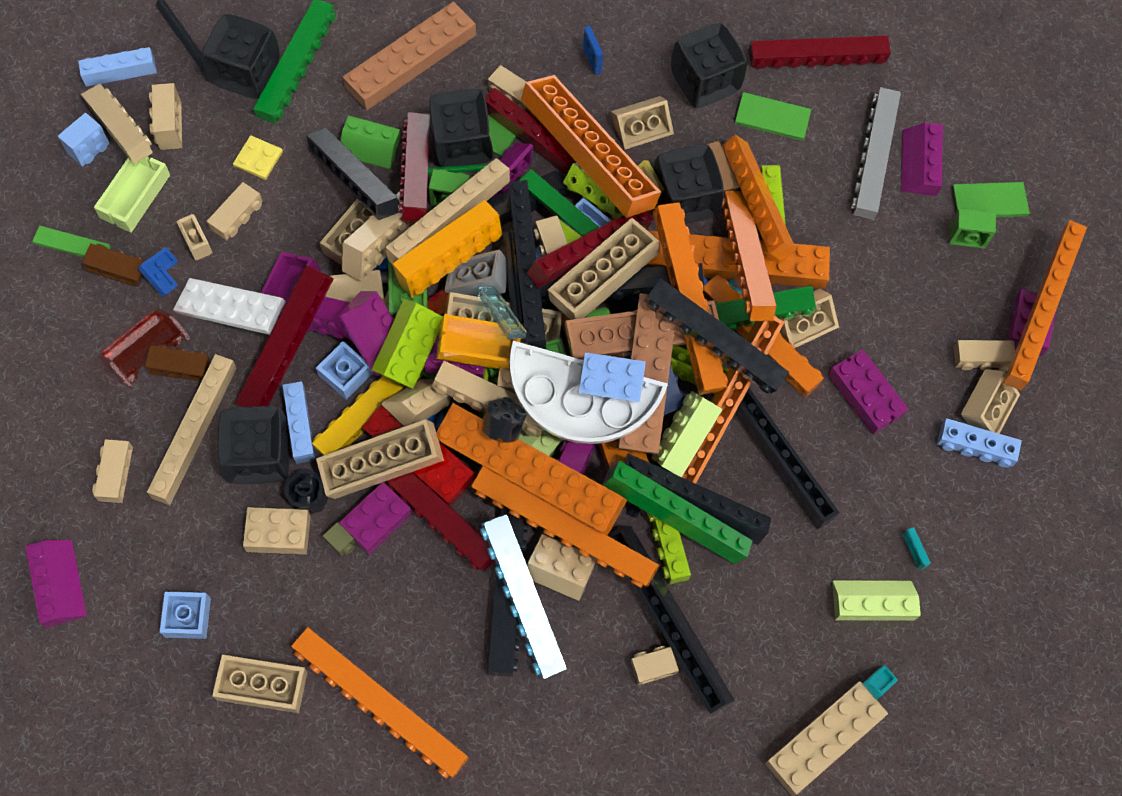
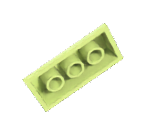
M832 581L835 620L915 621L921 616L919 595L912 581Z

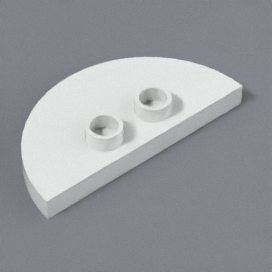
M513 341L511 348L510 372L513 386L521 405L532 420L544 430L571 442L599 444L617 440L632 433L652 416L659 406L668 385L667 383L644 377L640 402L579 393L584 360Z

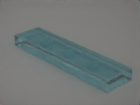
M478 287L477 295L507 339L525 338L526 330L495 287Z

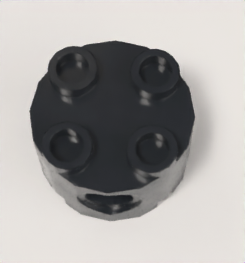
M510 397L489 401L482 422V431L493 440L497 441L500 438L505 443L514 442L519 439L527 411L514 403V400Z
M305 469L295 472L292 477L290 476L284 486V494L294 509L308 510L310 514L321 512L327 503L328 497L325 494L322 479L312 470Z

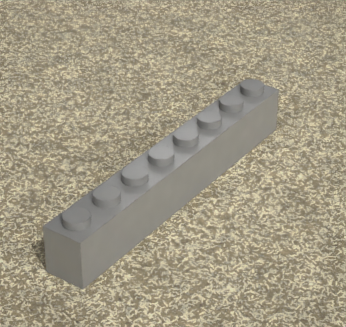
M880 87L878 93H874L872 104H875V106L871 108L869 118L872 121L868 123L866 133H869V136L865 138L863 148H866V151L862 153L860 159L863 167L859 168L857 174L860 182L856 183L854 190L857 197L853 198L851 208L854 209L853 215L874 220L878 213L901 94L899 91Z

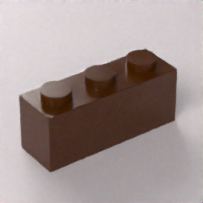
M90 243L82 265L85 271L139 287L143 274L139 271L138 267L145 261L138 256H128L120 250L113 251L107 249L102 244L95 245Z
M150 345L145 368L148 374L202 382L209 368L210 359L202 351L188 352L183 348L170 349L164 345Z

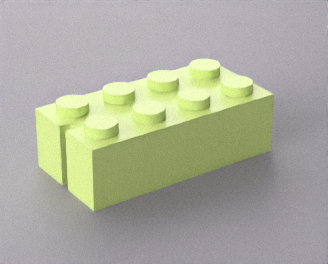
M148 156L133 164L128 158L94 206L99 218L113 225L116 223L117 227L132 233L170 176L166 164L153 158L149 159Z
M691 391L684 398L680 411L675 413L670 428L664 431L663 439L659 446V453L652 454L651 458L662 467L682 477L722 409Z

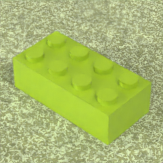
M404 299L373 365L372 371L413 389L438 336L443 317L416 302Z

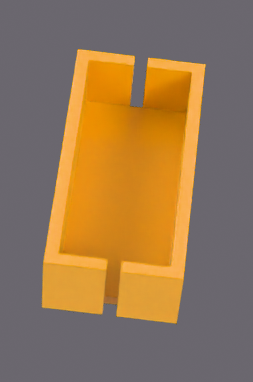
M444 314L440 323V340L438 342L436 359L496 369H510L513 341L521 342L522 327Z

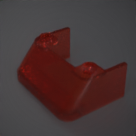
M157 309L102 352L99 358L123 384L130 388L132 386L131 383L138 378V369L146 363L150 345L169 347L173 345L176 347L183 341L182 338L188 340L191 337L172 314Z

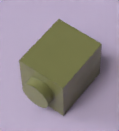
M338 522L323 535L324 540L341 557L344 554H350L355 548V539Z

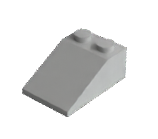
M500 249L472 256L466 263H462L452 273L448 274L445 292L488 297L505 293L508 279L506 257Z

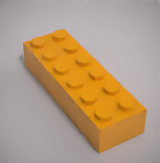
M483 200L392 263L399 285L411 298H414V296L422 294L432 284H436L446 274L452 273L456 267L466 263L473 255L483 251L486 246L497 241L502 236L499 214L486 200Z

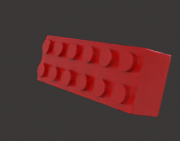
M383 405L362 426L374 438L405 427ZM439 442L444 461L413 472L446 502L453 505L478 475Z

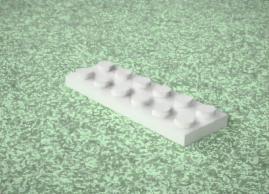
M189 278L173 310L181 315L270 335L286 301L276 296Z

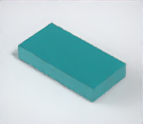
M914 527L910 528L903 534V537L918 569L922 570L927 568L931 562Z
M883 665L863 685L877 700L898 680Z

